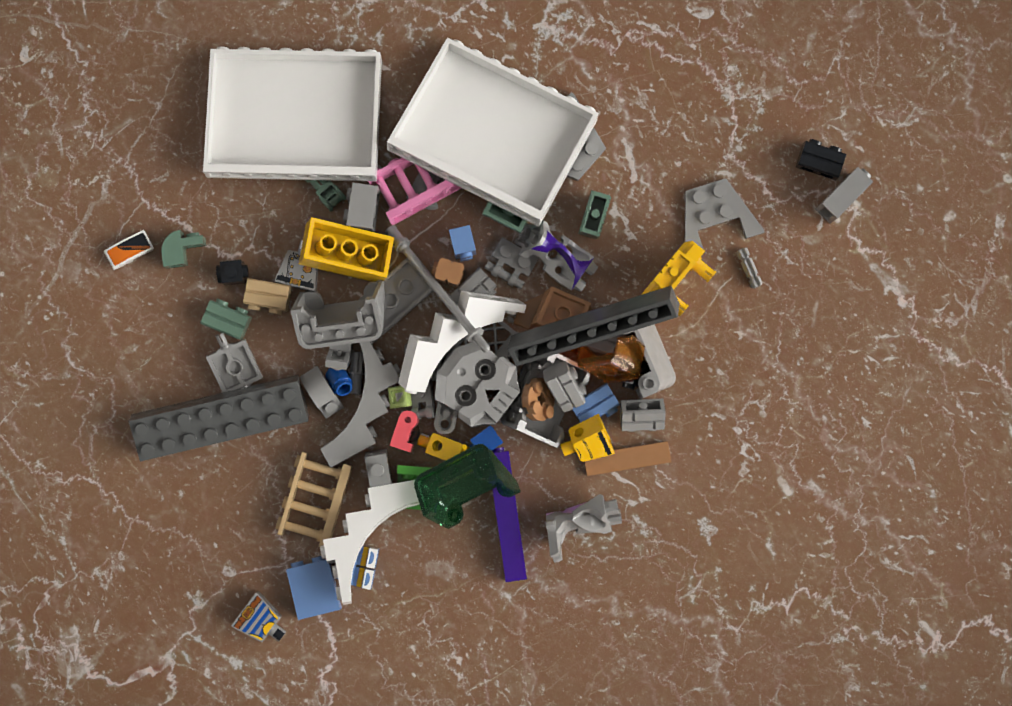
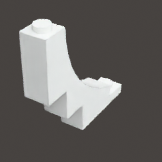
M467 291L460 292L457 304L458 308L475 328L502 322L505 313L516 315V312L525 313L526 304L515 298ZM435 312L430 337L410 334L398 384L405 389V392L410 394L426 392L429 380L440 360L453 345L468 335V332L454 315Z

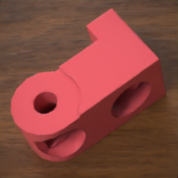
M407 410L400 414L389 446L412 453L414 444L409 443L413 429L417 427L419 422L416 413Z

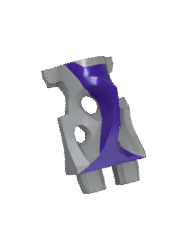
M542 220L539 227L527 224L522 234L513 241V243L522 248L519 255L525 258L535 255L540 258L544 264L542 270L561 286L571 291L575 289L581 292L586 286V282L581 279L583 273L586 272L592 275L598 269V266L592 261L594 257L564 235L561 236V242L555 239L545 220ZM568 245L572 249V253L565 246ZM556 250V257L550 258L548 256L549 251ZM557 266L561 268V273L559 274L555 272Z

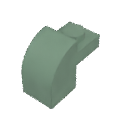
M181 230L169 234L161 248L163 267L169 269L188 266L186 249L207 246L206 238L197 232L186 234L187 237L184 238Z

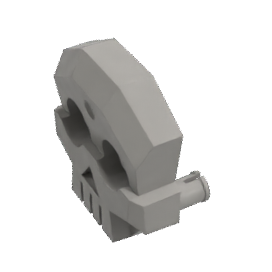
M475 341L455 348L437 372L435 400L459 412L458 418L470 427L496 425L521 391L517 376V366L504 356L498 358L491 350L483 352ZM483 366H487L489 368L488 374H483L481 372V368ZM485 390H498L499 392L489 404ZM463 392H468L470 394V398L468 400L462 399L461 396Z

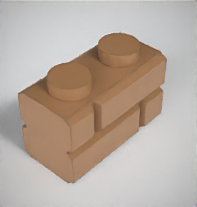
M441 258L439 262H434L431 274L435 276L438 283L444 285L448 283L449 286L458 288L461 285L465 268L461 263L455 261L451 263V260Z

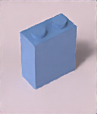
M322 556L311 558L312 562L304 564L303 560L290 563L291 568L286 569L298 620L337 611L342 608L340 600H337V586L333 576L331 563L328 564L326 559H322Z

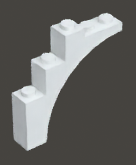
M419 479L368 488L369 494H365L366 507H371V509L347 513L346 520H342L344 533H349V535L323 540L324 545L320 546L322 559L326 558L328 564L336 562V565L332 566L334 579L338 578L340 586L336 587L337 600H342L343 605L352 604L351 581L353 568L358 553L367 538L390 516L408 507L423 504Z

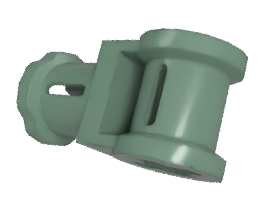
M305 180L315 188V193L330 212L333 211V207L340 201L346 200V196L330 180H319L322 185L316 180Z

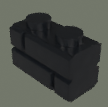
M810 139L809 142L805 141L802 145L796 168L837 180L846 158V154L842 153V149L836 146H830L829 148L821 146L822 142Z

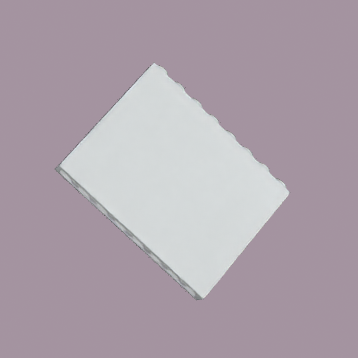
M447 37L387 141V150L539 227L595 126L599 113L591 106H584L573 97L564 96L553 87H546L535 78L526 77L520 74L517 69L508 68L497 59H490L479 50L470 49L459 40H452Z
M217 47V49H210L203 173L207 178L377 181L382 71L381 53L372 49L365 50L364 52H356L353 49H345L343 51L323 49L322 51H314L310 48H303L301 51H294L290 48L271 50L266 47L259 48V50H250L247 47H239L238 49Z

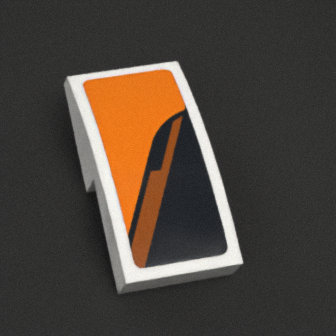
M142 230L104 250V254L113 270L153 251L154 247L145 231Z

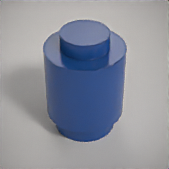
M332 368L327 370L325 378L333 392L339 396L349 394L352 390V380L346 370H334Z

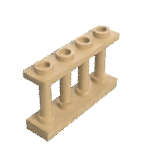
M302 452L301 455L296 457L294 467L297 470L295 476L291 475L288 483V488H291L289 497H284L282 508L285 510L283 517L278 518L275 529H278L277 535L281 536L284 535L285 530L316 538L320 542V547L324 545V539H329L333 536L353 466L343 464L342 468H330V466L307 460L308 453ZM307 468L334 476L338 480L337 487L329 489L300 480L303 469ZM297 489L329 497V500H332L330 509L326 508L324 510L294 501ZM291 509L323 518V521H326L324 530H316L289 522Z

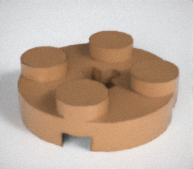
M544 378L530 379V384H526L522 391V406L529 413L526 416L532 421H544L547 418H552L554 415L555 399Z

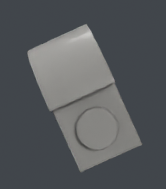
M353 343L329 346L325 367L334 370H347L351 362Z
M318 366L299 377L309 396L326 419L344 408Z

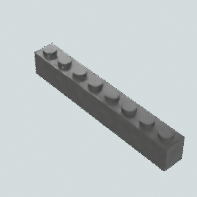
M668 286L511 335L508 351L516 366L677 318L680 303L672 286Z

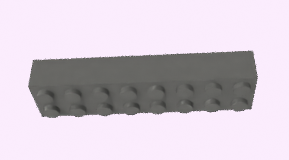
M299 375L131 414L128 422L141 462L305 423L309 420V413Z

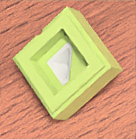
M402 386L388 387L390 409L412 406L411 394L405 392Z

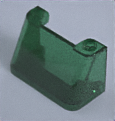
M477 444L421 473L414 482V488L423 516L447 529L456 526L463 519L462 504L496 487L499 494L507 498L521 492L514 476L492 450L483 444Z

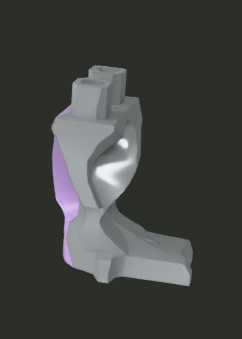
M598 494L590 501L567 508L563 512L546 513L545 524L548 532L549 550L554 563L563 560L561 545L569 531L576 529L577 534H606L612 532L611 525L622 524L621 511L618 509L616 499L605 501L604 496Z

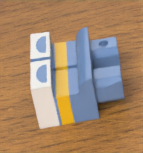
M366 546L361 548L353 568L351 585L368 590L372 589L380 548Z

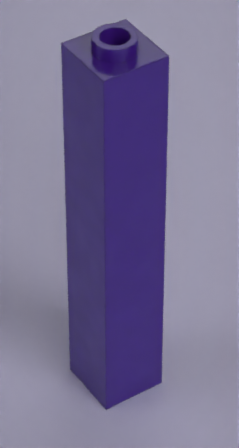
M504 447L495 448L491 451L492 453L487 455L506 582L526 580L527 574L509 451H504Z

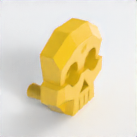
M693 241L684 242L641 295L668 286H672L674 290L685 275L692 270L708 283L716 271L701 260V256L705 251ZM677 297L680 303L678 315L681 316L689 305Z

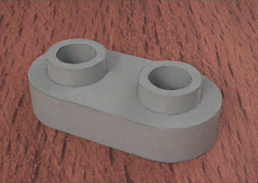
M440 402L437 403L434 427L438 433L447 435L455 429L458 412ZM443 420H447L449 422V426L447 428H443L441 426V422Z

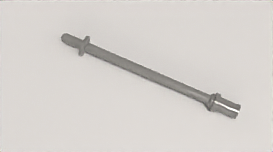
M395 225L388 227L385 235L394 237V249L405 254L468 332L466 340L470 343L475 341L483 352H488L490 346L482 337L484 330L480 327L475 328L411 250L409 239L403 237Z

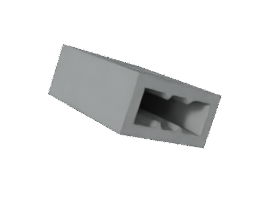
M857 167L815 210L831 224L873 183L870 179L871 175L865 169Z

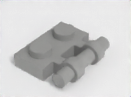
M502 237L492 254V257L498 260L497 264L495 265L488 261L484 269L490 271L492 276L504 279L511 287L516 286L522 289L525 282L518 277L521 273L529 277L539 258L531 255L529 258L519 255L522 248ZM506 264L515 269L514 273L510 274L503 270V265Z

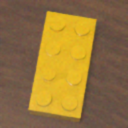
M311 217L305 226L298 264L371 282L384 281L388 276L394 237Z

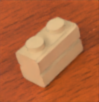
M248 278L243 304L248 305L250 310L260 311L261 308H267L269 313L281 315L282 311H288L292 287L290 285Z

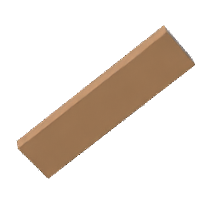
M668 441L617 449L614 450L615 454L584 461L586 474L591 476L670 463L671 456Z

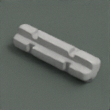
M745 247L738 250L736 254L738 259L742 261L741 265L746 277L750 279L751 288L761 286L762 280L760 276H757L758 271L752 258H749L750 253Z

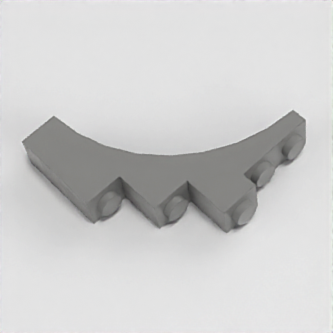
M373 341L359 342L365 363V383L357 411L347 427L335 439L321 447V451L330 468L377 442L375 438L378 435L373 426L368 427L367 423L389 412L387 407L390 406V403L386 396H381L379 392L397 383L401 370L397 363L393 365L391 361L385 365L382 364V361L385 359L379 349H374Z

